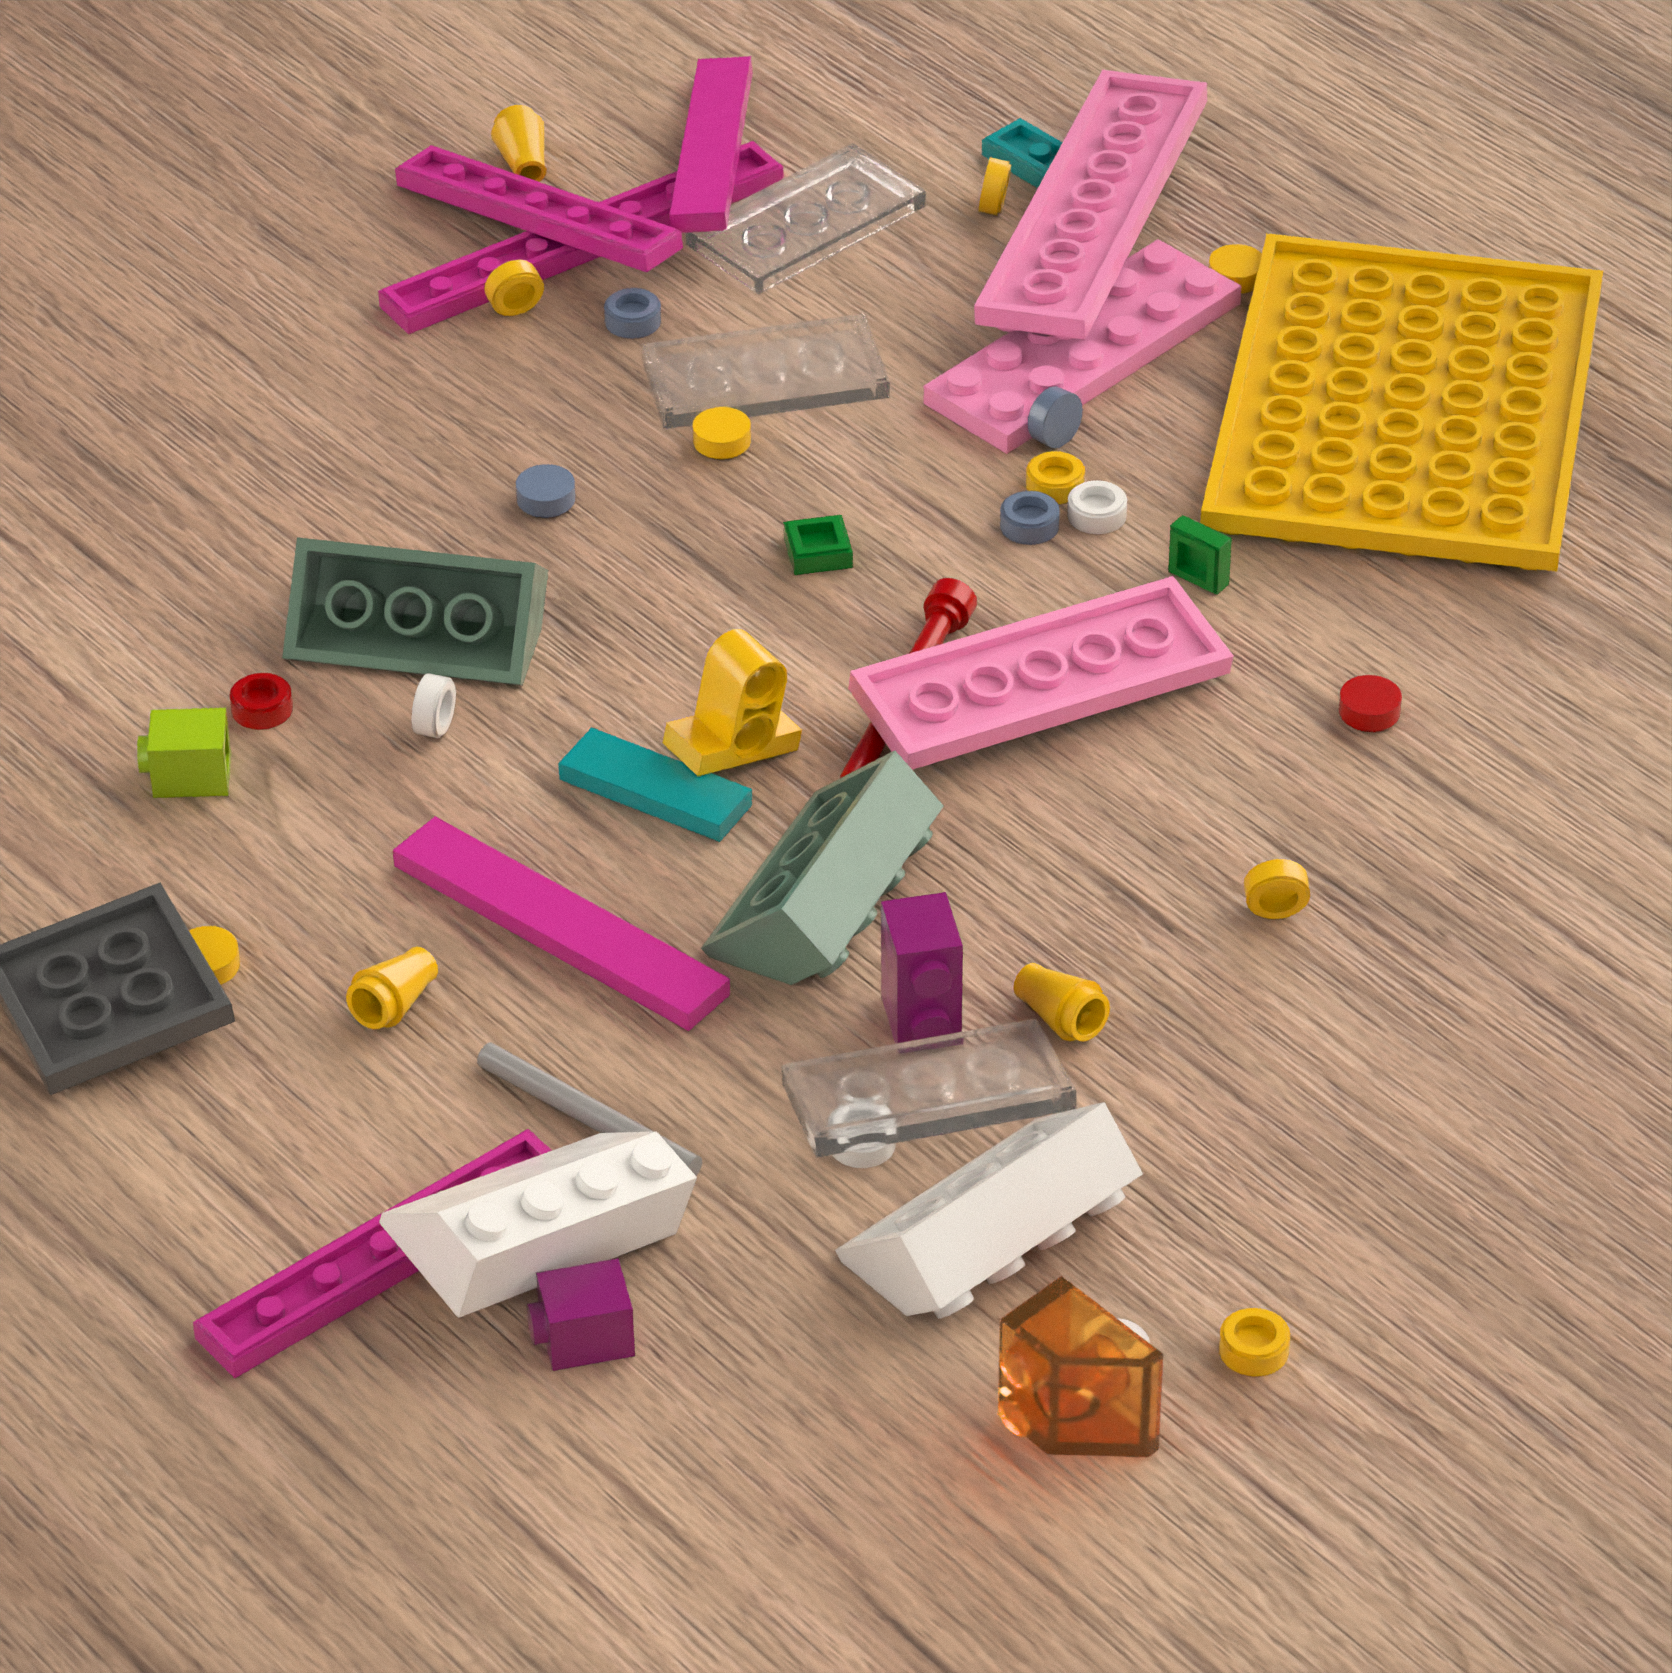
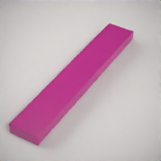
M751 56L698 59L669 213L670 226L680 230L681 233L727 230L753 75Z
M432 145L395 168L397 186L644 272L650 271L683 248L681 231L676 228Z
M436 816L393 849L394 867L687 1031H690L730 996V978Z
M527 1129L386 1211L552 1150ZM381 1213L193 1322L194 1336L235 1379L419 1270L379 1223Z

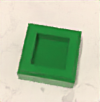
M842 515L783 522L784 541L794 575L853 568V550Z
M1180 516L1170 525L1168 572L1218 595L1229 585L1232 538L1187 516Z

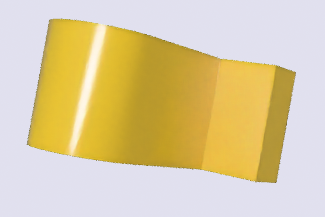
M732 629L722 634L715 640L707 653L694 716L666 722L662 743L697 776L797 751L799 749L802 729L781 711L787 683V670L785 666L743 629Z

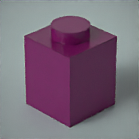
M619 1258L536 1273L538 1302L526 1305L527 1318L533 1345L546 1344L552 1371L635 1356L633 1308Z

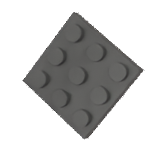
M161 882L0 944V1003L50 1095L235 1022L229 998Z

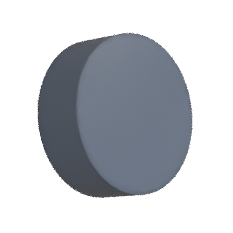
M626 288L610 295L605 301V326L612 334L623 338L648 336L654 333L661 325L660 300L655 294L645 289Z
M1057 386L1043 391L1035 399L1029 412L1028 430L1031 437L1051 448H1060L1068 443L1077 432L1081 423L1083 407L1080 398L1076 394Z
M543 464L524 470L516 479L517 504L522 511L535 517L550 518L567 512L575 503L574 477L567 469L557 465Z
M1022 491L1007 497L1001 504L1000 529L1005 537L1016 543L1034 545L1047 542L1059 530V505L1052 497L1042 492Z

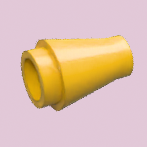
M513 105L503 109L494 119V125L491 130L493 142L514 174L538 182L542 181L547 173L544 163V122L542 118L530 107L524 105Z
M412 947L404 954L358 971L353 976L351 986L346 992V1002L351 1014L360 1024L369 1029L396 1026L425 987L437 977L438 966L436 960L426 949Z
M1030 963L1024 966L1015 978L1013 989L1016 997L1026 1002L1063 1040H1078L1082 1042L1091 1040L1100 1033L1108 1020L1110 1003L1103 994L1100 985L1095 981L1046 969L1037 963Z

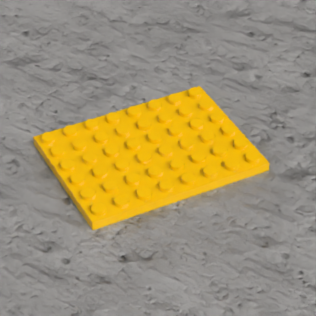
M1267 233L1204 495L1200 523L1230 535H1253L1278 538L1289 542L1303 541L1336 545L1348 549L1362 548L1395 552L1407 556L1420 555L1454 559L1465 563L1479 562L1519 567L1525 570L1557 572L1601 295L1603 271Z

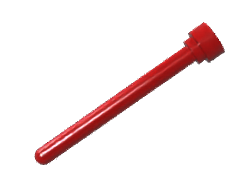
M942 578L934 583L923 604L926 624L909 654L940 645L945 640L947 634L960 630L967 625L977 607V597L967 584L954 578ZM871 721L844 767L840 778L877 760L882 753L886 743Z

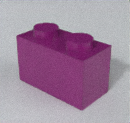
M946 892L881 901V998L897 1051L961 1042L963 944Z

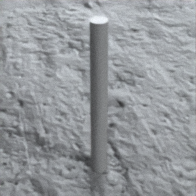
M491 1042L487 1043L479 1052L477 1058L478 1066L600 1133L653 1132L651 1129ZM661 1136L694 1175L697 1176L702 1166V1158Z

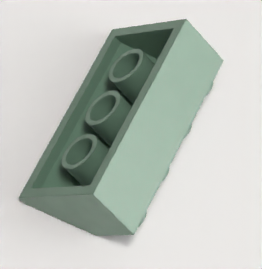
M297 537L282 658L423 675L430 673L451 678L523 685L542 630L549 570L532 562Z
M896 750L815 791L701 949L709 958L790 985L816 973L820 978L830 975L848 958L850 952L846 946L851 938L868 927L877 916L878 911L874 906L879 898L891 891L905 876L906 872L902 865L907 858L918 852L931 839L933 832L929 827L944 805Z

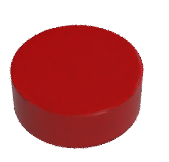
M254 673L241 678L230 690L232 717L238 724L249 729L263 730L281 725L291 716L293 711L292 692L289 683L284 678L271 673Z
M1377 675L1354 677L1345 682L1341 687L1339 715L1347 725L1360 731L1378 732L1395 725L1400 718L1401 690L1394 682L1385 677Z

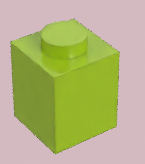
M226 707L150 711L149 734L138 736L137 760L139 773H150L153 798L228 796L231 747Z

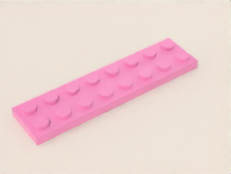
M1108 70L1101 71L974 305L975 325L996 327L1006 332L1025 331L1047 334L1058 339L1076 338L1085 340L1207 103L1206 82Z

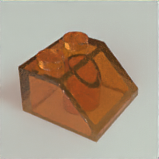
M1060 1276L1000 1319L998 1416L1001 1417L1003 1423L1013 1434L1019 1437H1026L1047 1455L1150 1457L1159 1450L1164 1354L1067 1279Z

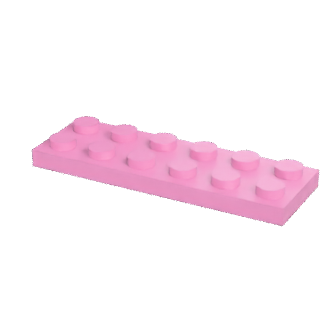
M1157 239L1126 259L1085 340L1076 338L1058 339L1052 335L1025 331L1009 332L925 384L924 404L1008 454L1032 438L1028 430V416L1032 404L1043 391L1053 386L1063 388L1076 394L1083 406L1240 305L1241 285Z
M1174 576L852 670L850 672L848 689L891 752L896 750L913 770L1229 674L1233 654Z

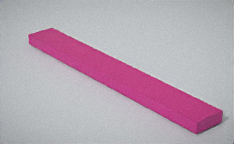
M754 141L745 143L740 147L731 204L784 183V167ZM677 171L599 203L670 226L669 213ZM525 231L379 290V307L409 335L488 303L489 300L484 291L486 280L497 267L512 260L528 261L535 267L542 280H545L601 256Z

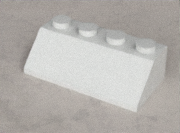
M1105 1102L1036 1118L835 1251L845 1266L906 1316L934 1311L937 1318H943L971 1303L974 1297L970 1290L984 1280H987L989 1284H993L1023 1268L1025 1262L1021 1255L1036 1245L1039 1250H1044L1071 1236L1076 1231L1072 1221L1087 1212L1089 1216H1095L1119 1204L1125 1199L1121 1188L1143 1173Z
M657 1131L599 1133L383 1212L379 1223L455 1315L460 1318L537 1288L536 1273L610 1260L675 1235L697 1177Z

